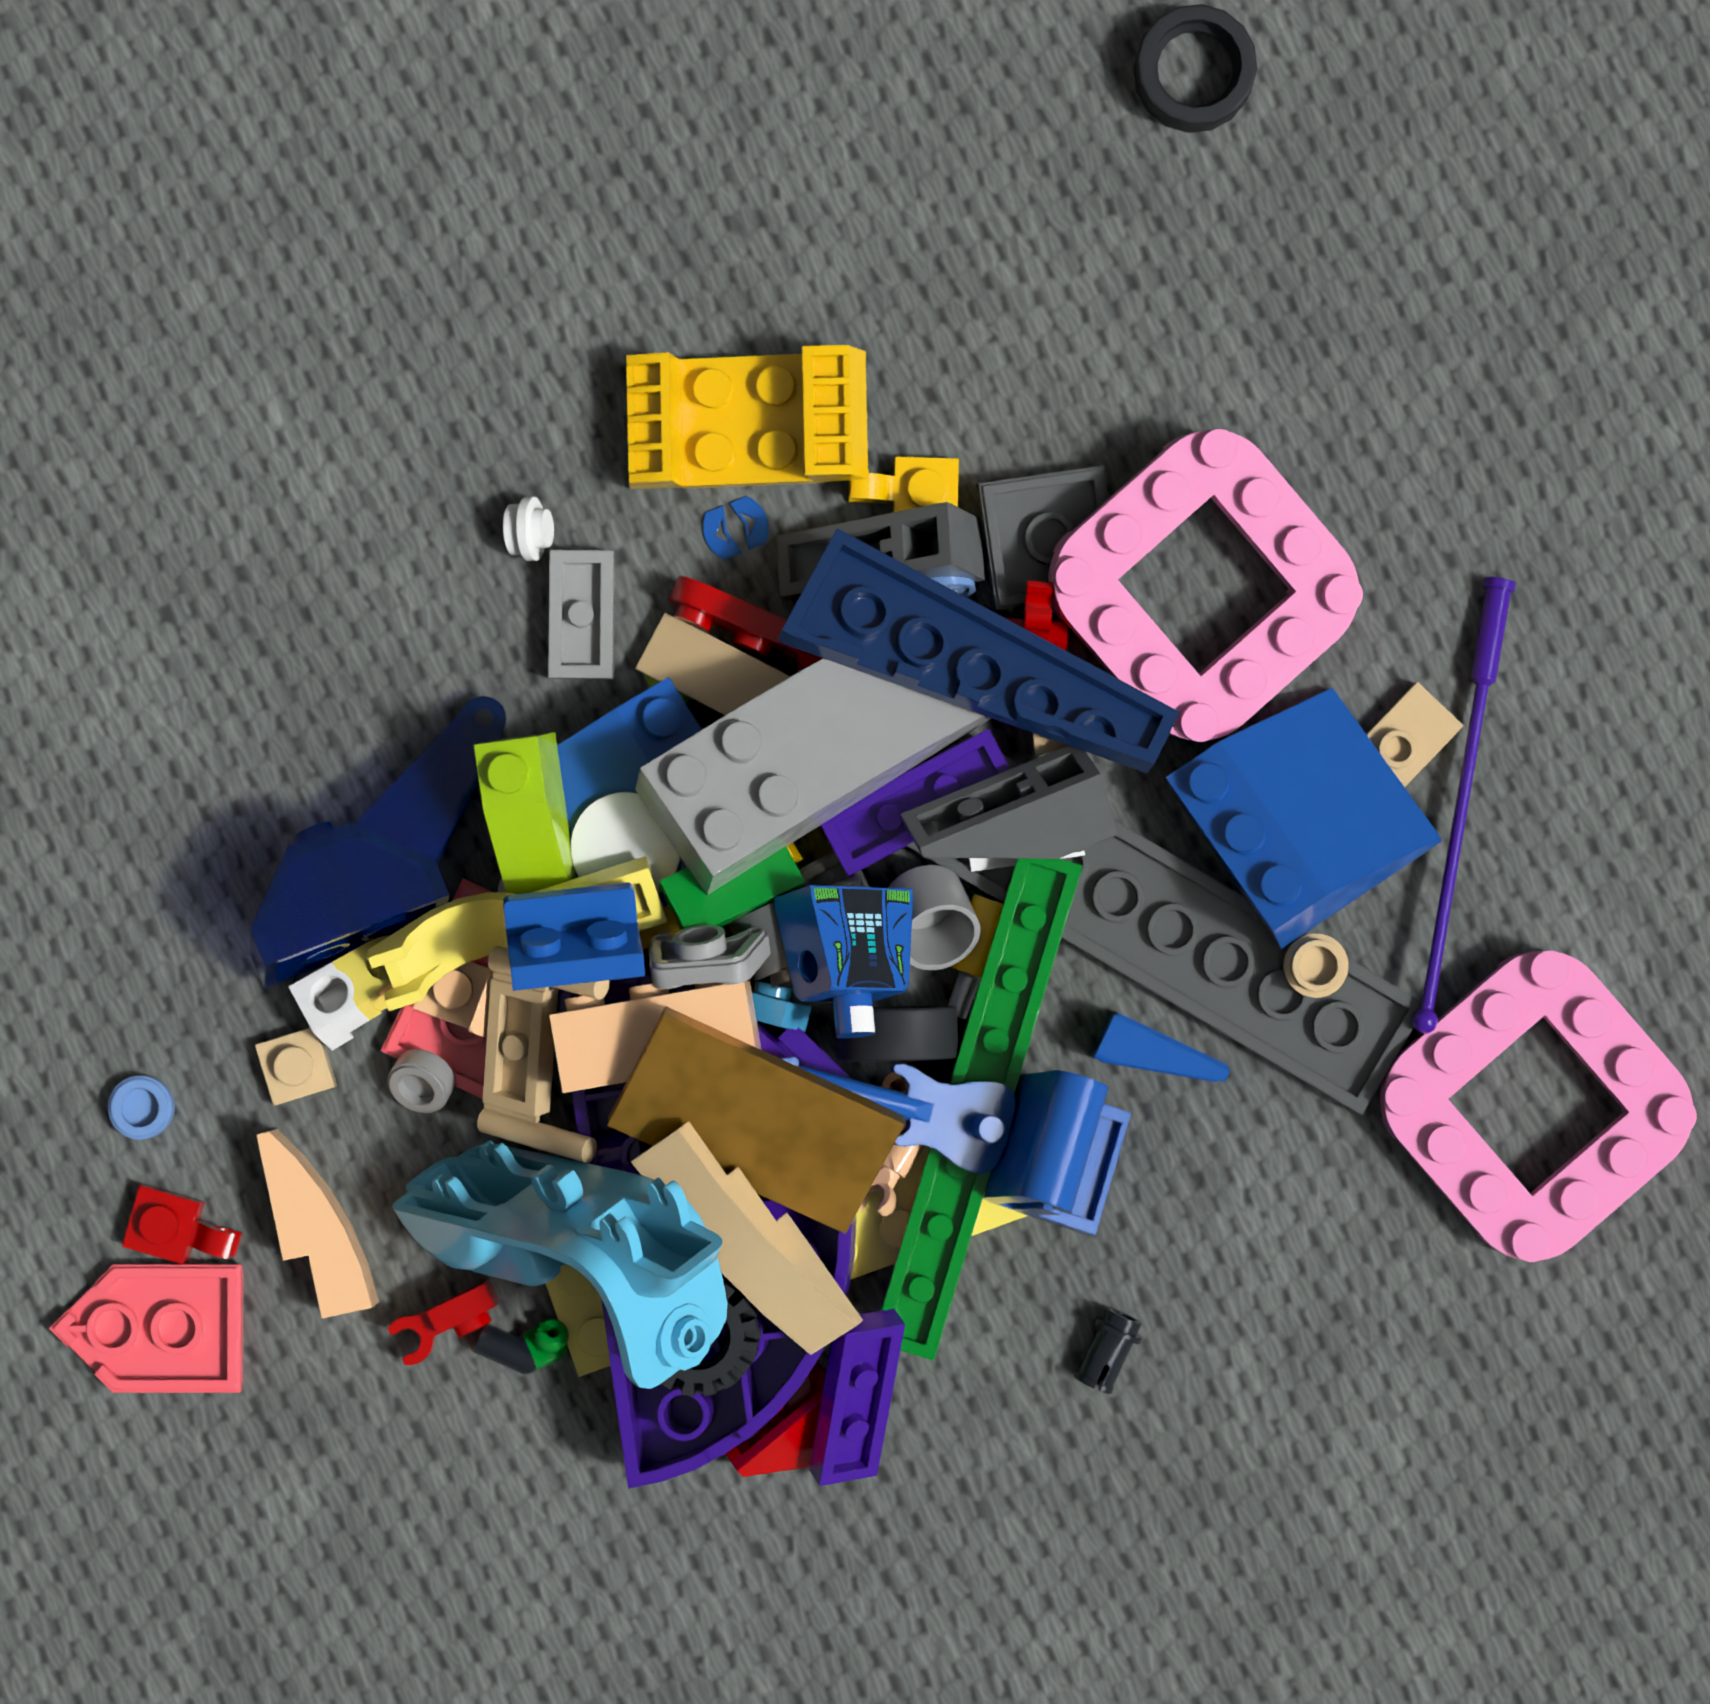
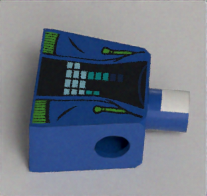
M810 885L775 897V911L794 994L801 1001L833 1002L836 1037L858 1038L874 1035L873 1001L904 993L909 985L913 890L904 888Z

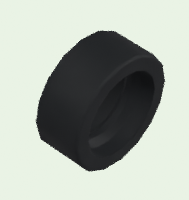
M1204 4L1179 6L1159 17L1143 36L1134 65L1136 92L1147 112L1166 127L1187 133L1211 131L1232 120L1246 103L1258 70L1255 45L1244 25L1225 10ZM1201 32L1211 35L1225 46L1231 57L1233 74L1230 85L1220 98L1207 105L1190 106L1177 102L1166 93L1159 80L1158 61L1162 50L1170 40L1183 33Z
M955 1006L873 1007L874 1035L858 1038L837 1037L838 1060L918 1061L957 1058V1008Z

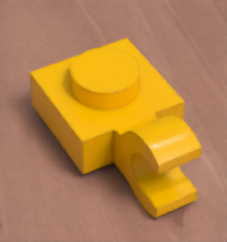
M895 457L893 476L869 473V479L849 480L848 503L893 504V512L949 502L958 507L959 459Z

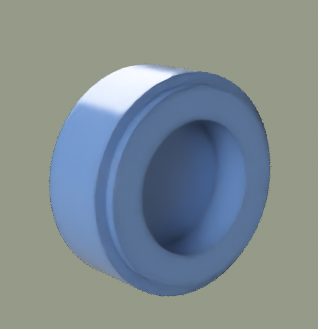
M148 1075L133 1076L123 1080L115 1087L108 1102V1113L113 1126L122 1135L137 1140L152 1138L162 1133L170 1125L175 1112V1102L170 1089L161 1080Z

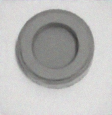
M412 1049L405 1051L398 1057L388 1074L387 1083L393 1097L404 1107L419 1113H433L440 1110L447 1102L455 1087V1076L450 1066L438 1055L426 1050Z

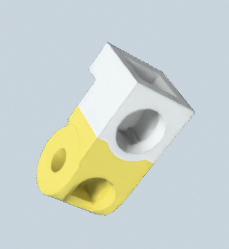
M390 935L375 938L288 986L313 1033L332 1051L353 1039L354 1037L351 1033L353 1030L380 1015L382 1010L387 1009L384 992L391 989L392 984L384 965L371 968L367 957V950Z

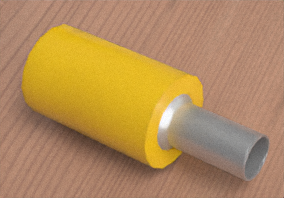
M976 894L972 897L971 905L980 923L979 940L967 957L950 966L957 969L959 975L948 1006H955L957 1008V1017L965 1020L977 991L1003 906L999 902Z

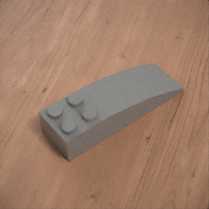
M823 658L748 701L642 766L639 770L635 790L685 865L690 869L706 895L991 718Z

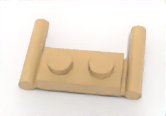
M496 946L492 949L488 958V966L493 971V978H491L488 1012L482 1101L484 1109L480 1112L477 1120L478 1130L485 1134L589 1163L593 1160L597 1151V1141L595 1138L540 1122V1116L550 1112L555 1046L549 1015L557 1014L559 989L601 1000L608 992L609 980L513 991L508 948Z

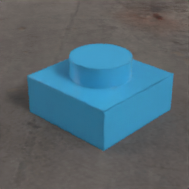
M761 980L754 982L752 997L757 1021L797 1030L799 1027L802 1031H806L811 1006L790 1001L792 988L781 985L773 988L771 983Z

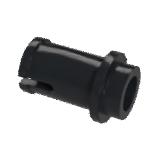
M1107 1307L1104 1316H1096L1094 1324L1098 1326V1329L1074 1377L1093 1389L1097 1384L1100 1392L1112 1394L1113 1385L1133 1343H1141L1142 1336L1138 1332L1142 1323L1120 1310Z

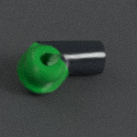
M553 1318L544 1319L538 1325L517 1336L486 1324L473 1352L521 1374H531L560 1360L568 1350L569 1332L564 1323Z

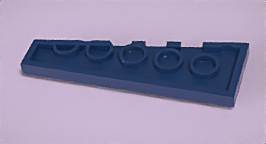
M838 528L777 638V641L787 646L1144 773H1148L1155 764L1180 713L1174 708Z

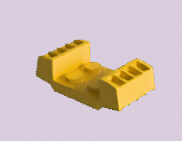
M850 345L802 346V354L697 359H679L669 352L626 355L628 474L630 489L795 485L869 479L866 351Z

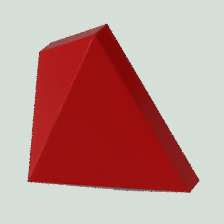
M818 1361L805 1381L782 1409L753 1436L726 1453V1456L742 1477L810 1467L826 1372Z

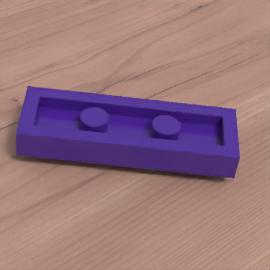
M987 729L898 776L821 824V827L849 877L914 842L905 828L900 814L1010 770V767L990 730Z
M895 1309L859 1314L863 1321L831 1342L809 1471L819 1486L877 1476L905 1323Z

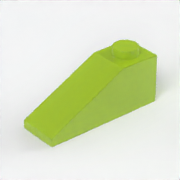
M555 732L475 744L474 751L483 812L506 893H531L575 879L576 874L571 857V839Z

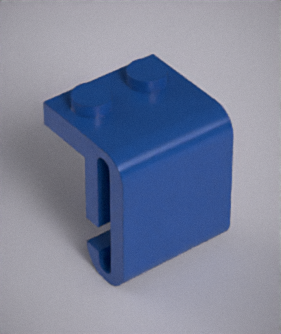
M1061 1070L1020 1075L1014 1093L1015 1111L1007 1145L998 1164L991 1170L983 1199L1084 1235H1096L1131 1113L1104 1104L1109 1087L1091 1078Z

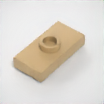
M1416 682L1366 735L1403 786L1406 787L1464 725L1419 682Z

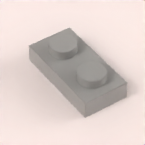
M550 550L549 679L614 680V551Z

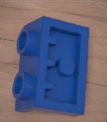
M626 882L516 894L504 897L503 909L513 991L645 976L644 955L637 922L633 884Z

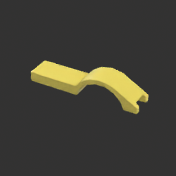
M646 856L535 891L544 892L629 882L634 886L639 931L667 922L666 912ZM486 892L458 898L428 911L367 950V957L371 968L384 965L392 984V988L384 992V999L388 1010L392 1011L422 1001L429 988L448 972L467 962L489 956L492 949L496 946L508 948L503 899L505 896L516 894Z

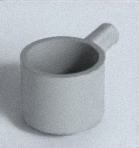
M939 865L919 866L904 872L890 884L888 888L913 890L910 965L923 970L944 969L960 962L972 952L980 937V923L959 877L952 870Z

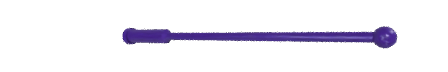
M1485 577L1483 583L1485 596L1471 672V679L1476 687L1421 1009L1417 1010L1412 1018L1414 1028L1424 1034L1434 1031L1438 1025V1017L1433 1010L1488 687L1494 684L1497 679L1510 597L1515 592L1516 582L1505 578Z

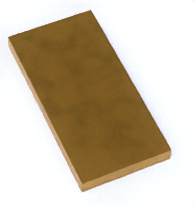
M665 1006L608 1117L607 1124L611 1128L653 1146L689 1121L726 1175L739 1167L757 1194L844 1234L849 1229L905 1125L904 1115Z

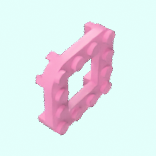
M1224 429L1205 430L1182 435L1163 446L1164 450L1073 531L1067 532L1059 540L1052 551L1054 555L1048 575V582L1053 583L1051 606L1059 620L1067 623L1112 676L1180 712L1169 735L1197 742L1221 738L1242 726L1345 633L1363 598V591L1358 581L1356 569L1344 548L1253 443L1240 435ZM1211 497L1287 586L1288 589L1285 592L1288 595L1198 674L1118 579Z
M1548 950L1515 954L1496 965L1497 968L1438 1019V1025L1434 1031L1427 1034L1421 1033L1408 1046L1399 1051L1383 1078L1380 1087L1381 1118L1392 1138L1399 1142L1477 1232V1236L1483 1242L1505 1255L1527 1262H1537L1556 1257L1576 1245L1680 1153L1697 1119L1691 1092L1683 1076L1597 976L1579 960L1563 953ZM1543 1017L1622 1107L1621 1111L1623 1113L1529 1193L1449 1101V1098Z

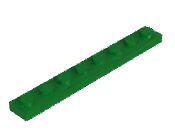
M1060 858L1016 859L949 1084L966 1081H992L1004 1084L1013 1091V1094L1015 1093L1083 865ZM932 1147L929 1148L881 1311L895 1309L905 1323L900 1351L934 1361L991 1170L984 1174L969 1172L951 1163Z

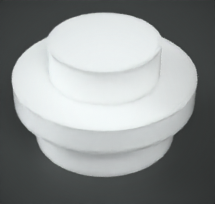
M524 497L519 504H509L506 507L503 519V535L508 552L511 555H522L526 561H538L541 559L544 549L552 545L554 538L552 514L548 509H543L537 497Z

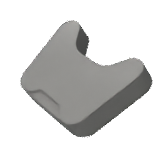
M698 925L685 928L677 932L673 937L669 934L656 935L649 943V966L653 987L657 989H672L691 984L719 982L725 985L745 982L755 974L771 954L768 932L764 931L762 927H753L737 935L725 938L724 929L720 926Z

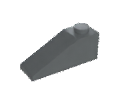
M949 502L776 536L780 597L785 600L799 599L837 528L929 578L964 577L974 582L985 580L981 519Z
M1069 745L900 814L905 828L923 858L1059 859L1074 852L1085 851L1100 841L1118 835L1101 773L1085 751Z

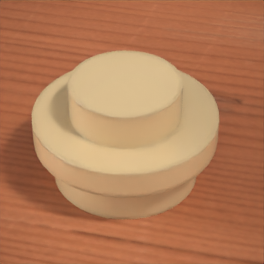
M1307 934L1295 940L1286 951L1283 962L1284 974L1289 985L1296 992L1307 997L1321 998L1331 995L1342 986L1348 974V958L1344 948L1334 938L1324 934Z

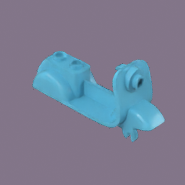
M488 1140L482 1145L466 1150L458 1157H447L434 1163L408 1182L406 1185L407 1193L393 1203L392 1208L415 1241L434 1258L452 1268L471 1270L527 1286H538L551 1281L560 1273V1267L564 1264L579 1271L591 1282L604 1302L616 1335L624 1373L631 1383L640 1388L652 1389L662 1384L680 1369L685 1371L697 1366L708 1353L710 1345L719 1336L726 1321L728 1303L718 1261L722 1238L705 1227L698 1213L687 1201L682 1188L674 1180L665 1185L659 1177L653 1180L646 1176L509 1147L505 1146L504 1143L495 1144Z

